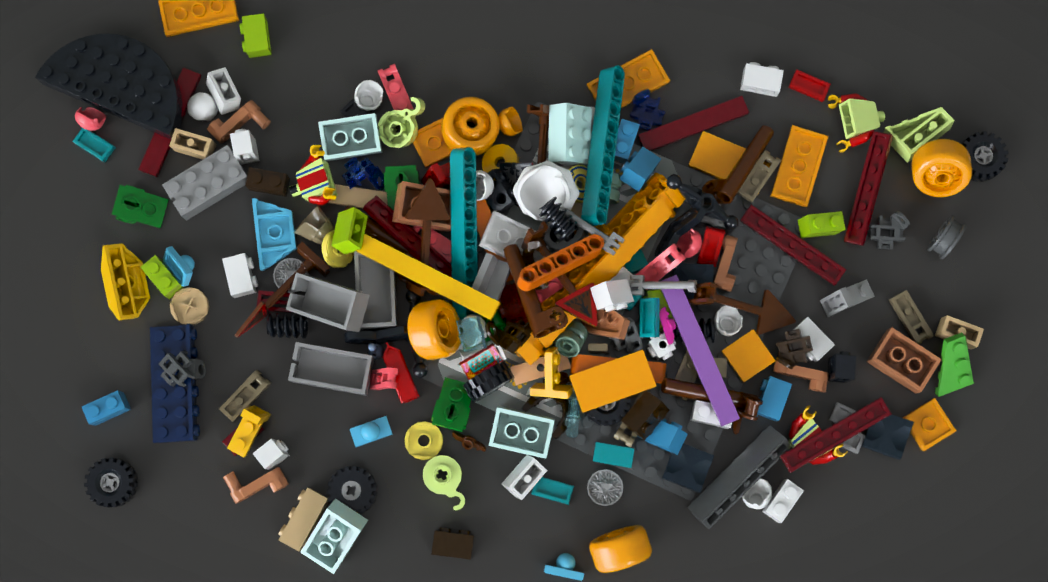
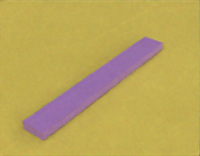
M674 275L662 281H679L677 275ZM661 289L720 426L722 427L739 420L740 417L684 290Z

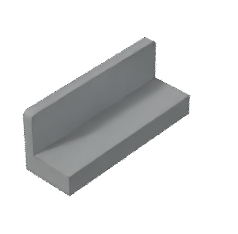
M486 253L472 288L498 301L510 274L508 263L498 260L492 254Z

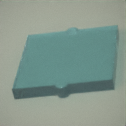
M479 316L456 321L464 352L487 348Z

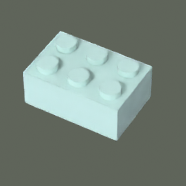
M571 103L549 105L548 161L570 166L588 165L592 136L591 107Z
M375 113L318 122L322 149L325 152V161L383 153L377 115Z
M498 406L489 446L546 459L556 418Z
M334 499L323 514L301 553L334 574L368 520L342 502Z

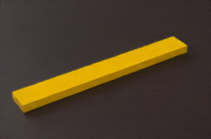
M366 234L363 238L362 248L356 251L489 320L493 319L501 304L499 301Z

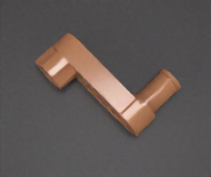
M250 100L225 123L219 118L212 121L207 131L221 144L230 138L231 133H235V130L240 129L251 118L262 129L267 128L271 121L260 111L261 108L253 100Z
M730 235L724 236L721 246L723 252L713 283L717 284V288L728 292L732 291L736 276L727 272L738 238Z
M775 360L774 373L810 380L809 390L826 393L828 372L796 365L793 369H789Z
M280 467L273 469L246 486H241L234 471L223 477L231 491L230 495L235 504L269 485L274 493L289 485Z

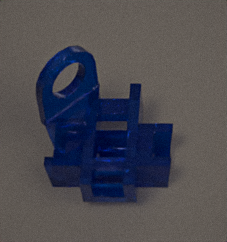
M646 89L633 97V109L630 112V117L639 120V127L651 130L652 124L659 127L662 125V119L666 111L658 109L661 98L658 97L657 100L650 98L651 92L649 89Z
M353 157L344 164L347 172L342 177L350 189L357 184L361 186L360 182L366 177L375 189L381 191L385 188L384 174L367 157L361 162ZM378 176L381 178V186L377 182Z

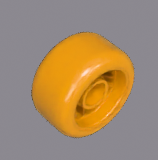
M463 97L453 102L446 110L442 120L441 131L445 143L451 150L454 148L470 147L478 156L488 151L494 144L499 133L500 122L497 112L487 101L478 97ZM467 122L473 123L476 127L470 128Z
M937 139L923 144L912 158V176L916 187L924 194L933 197H948L961 192L972 178V164L968 150L961 143L950 139Z
M442 299L421 302L412 308L408 317L407 329L414 351L426 360L446 358L456 353L461 343L462 330L455 308L449 302Z
M632 525L610 531L593 539L589 544L594 565L601 573L629 568L645 561L652 554V547L647 532L641 525Z

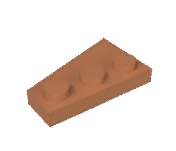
M605 309L597 310V327L583 322L588 334L623 340L630 323L627 318L616 310L606 312Z

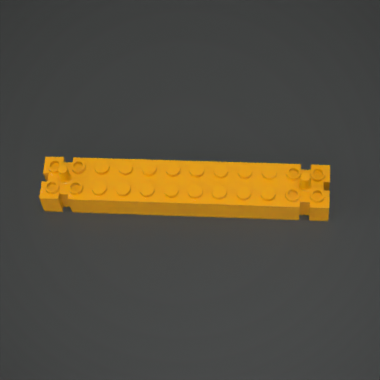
M655 173L646 182L647 186L643 190L640 189L606 225L612 233L615 232L625 239L623 243L615 240L620 245L619 249L610 247L616 252L615 255L612 256L602 249L597 258L565 273L576 290L590 283H594V286L605 281H610L631 260L632 256L644 246L645 242L657 232L658 228L665 221L675 217L676 212L673 208L680 207L685 198L678 189L673 190L667 186V179L663 175ZM564 287L540 303L543 311L555 307V302L569 295ZM564 311L568 317V323L564 328L541 338H534L531 332L528 340L514 354L521 357L529 365H532L540 356H545L546 350L544 348L550 347L553 341L566 330V327L576 317ZM525 312L516 321V323H518L520 319H523L525 324L528 322Z

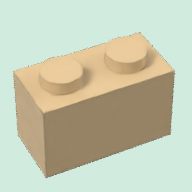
M175 128L169 146L175 152L203 160L214 153L216 143L211 138Z
M946 315L940 319L935 336L945 339L962 332L966 336L968 349H974L979 346L984 329Z

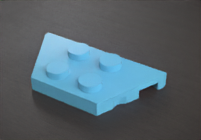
M252 198L260 271H265L297 249L296 236L293 233L295 231L292 210Z

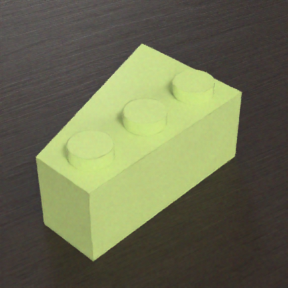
M940 107L920 114L916 118L904 120L897 125L885 127L883 133L893 135L891 146L908 163L912 160L919 147L929 141L939 139L951 129L955 120Z

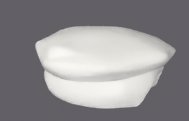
M545 161L524 168L513 188V194L521 211L538 221L546 219L547 215L539 216L542 211L540 208L553 197H557L554 204L562 203L559 210L565 208L571 210L580 194L570 170L560 167L551 161Z

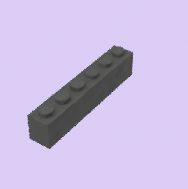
M769 425L691 502L687 508L693 516L707 529H710L780 459V455L791 448L787 439Z

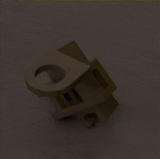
M520 319L516 325L506 321L507 326L503 330H500L493 322H487L485 329L489 338L497 346H501L512 354L520 346L522 347L531 336L532 330L529 322L525 324L523 319ZM490 327L493 329L494 335L491 333Z
M800 329L786 331V340L775 343L780 353L776 360L785 367L793 369L798 362L804 361V363H807L806 352L813 351L810 336L802 337Z

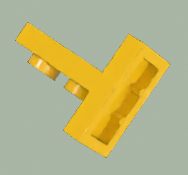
M549 347L545 351V383H535L530 388V396L568 399L573 394V386L559 385L561 375L558 372V365L560 364L558 347Z
M256 405L244 408L240 415L243 418L227 449L243 458L246 457L263 423L268 421L271 414Z

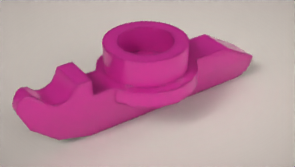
M663 307L660 310L659 318L667 342L671 345L674 342L673 330L676 329V324L673 318H668L670 314L666 311V307Z

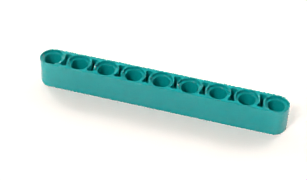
M619 65L603 69L599 74L581 219L592 226L605 224L608 217L625 79L624 70Z
M465 147L454 148L450 153L452 278L472 288L478 274L476 154L472 148ZM452 301V306L455 308L460 320L471 314L478 315Z

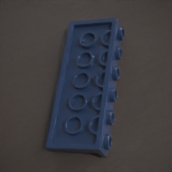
M192 324L150 327L153 443L197 441V436H200V426L197 424V417L200 411L199 405H196L199 388L196 386L195 378L187 377L184 381L185 387L178 384L173 387L161 377L164 370L159 365L167 353H172L176 357L180 351H187L188 354L186 356L189 359H197L198 351L197 347H194V340L197 339V330Z

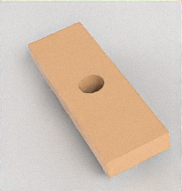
M561 354L558 372L571 368L568 357ZM545 356L540 357L532 365L524 362L510 367L515 377V385L545 377ZM543 365L544 370L538 371L537 366Z

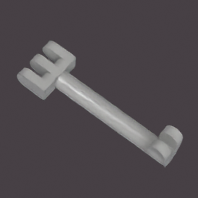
M567 209L564 215H572L571 222L577 221L576 225L588 233L601 236L605 243L602 249L612 256L616 252L610 247L612 246L615 249L620 247L615 240L623 243L625 240L615 232L609 237L569 209Z
M630 275V280H638V283H630L631 288H638L637 291H631L632 295H644V289H687L691 293L697 292V280L645 281L644 275Z

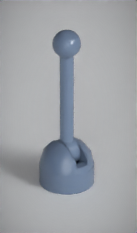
M371 343L368 345V354L373 356L374 359H380L384 355V349L380 344Z

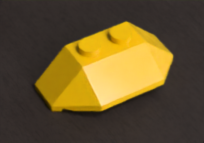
M123 243L104 245L101 261V274L108 306L119 321L138 318L150 300L146 276L140 268L143 262L128 250Z

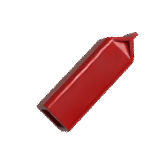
M386 342L387 348L384 352L383 360L387 368L398 369L395 382L397 383L396 392L401 404L419 398L420 396L401 350L390 346Z

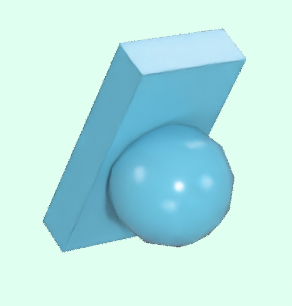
M173 246L167 247L162 260L183 287L188 286L193 274L192 270L195 267L193 258L189 255L180 256Z
M387 416L350 428L356 448L393 435Z
M563 553L558 556L556 560L557 567L545 564L544 572L547 574L580 581L584 578V572L573 570L576 561L569 553Z

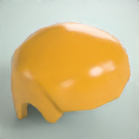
M508 107L499 113V129L503 134L515 136L523 131L520 116L514 107Z

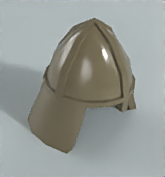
M317 205L293 233L316 244H322L325 235L335 229L329 220L330 218H327L319 205Z

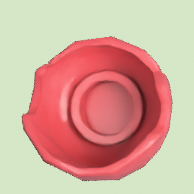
M80 107L76 111V122L83 129L90 131L99 130L107 117L103 112L92 107H87L84 111Z
M692 228L682 235L676 244L680 250L679 253L681 255L684 254L686 258L695 256L702 246L701 234Z

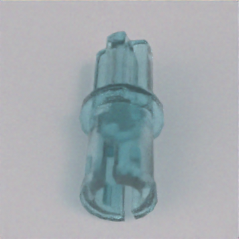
M569 398L568 415H566L568 419L566 435L571 438L578 436L579 420H581V416H579L580 405L575 398Z

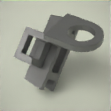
M899 211L891 215L890 218H883V215H879L877 225L871 224L870 240L877 241V249L892 250L893 242L905 241L903 230L910 225V222Z
M628 317L627 319L630 323L624 341L623 339L608 338L614 340V349L620 351L626 348L627 352L632 354L644 347L641 341L643 338L640 337V332H638V329L640 331V322L635 323L634 320Z
M180 351L176 357L172 353H167L159 363L164 370L161 377L173 387L176 384L185 387L184 381L187 377L192 379H202L205 377L206 366L204 361L189 359L186 356L188 354L187 351ZM199 365H201V368H202L201 374L199 373V370H198Z

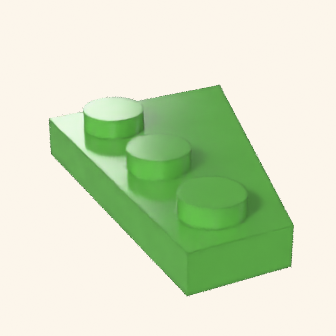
M961 332L945 338L941 353V371L938 372L937 377L939 383L935 389V394L938 397L974 384L966 336Z

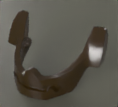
M540 241L528 242V247L522 254L526 266L535 263L533 253L536 249L542 247ZM548 282L536 287L535 289L541 290L549 287Z
M531 396L523 405L522 410L527 412L533 406L536 407L540 401L550 397L535 399ZM551 398L557 404H560L563 409L561 421L558 422L557 428L552 434L555 439L560 437L567 429L564 422L570 413L568 399Z

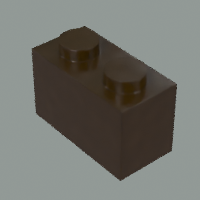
M249 167L245 186L250 191L287 197L290 178L285 173Z
M645 391L621 421L628 429L645 440L652 434L655 427L666 417L670 410L661 400Z
M439 527V531H434L431 555L471 560L474 535H470L471 531L459 530V533H452L451 528Z

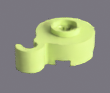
M417 97L411 98V101L416 103L415 110L388 111L381 117L378 123L379 137L384 144L389 147L404 148L415 141L418 135V124L415 117L421 115L425 110V103L422 99ZM396 125L401 127L400 132L396 133Z
M439 455L433 457L426 463L423 469L425 485L436 494H444L450 498L458 496L461 501L459 505L453 507L454 510H460L464 507L465 497L462 493L457 492L462 479L460 465L449 456ZM441 469L443 472L447 471L448 473L445 480L442 478L438 479L437 477L438 471Z

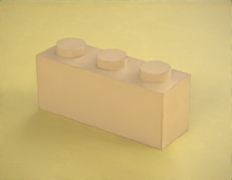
M311 488L301 491L298 497L299 504L296 508H292L288 515L290 518L288 524H284L278 534L280 535V542L299 552L305 546L329 503L328 497Z

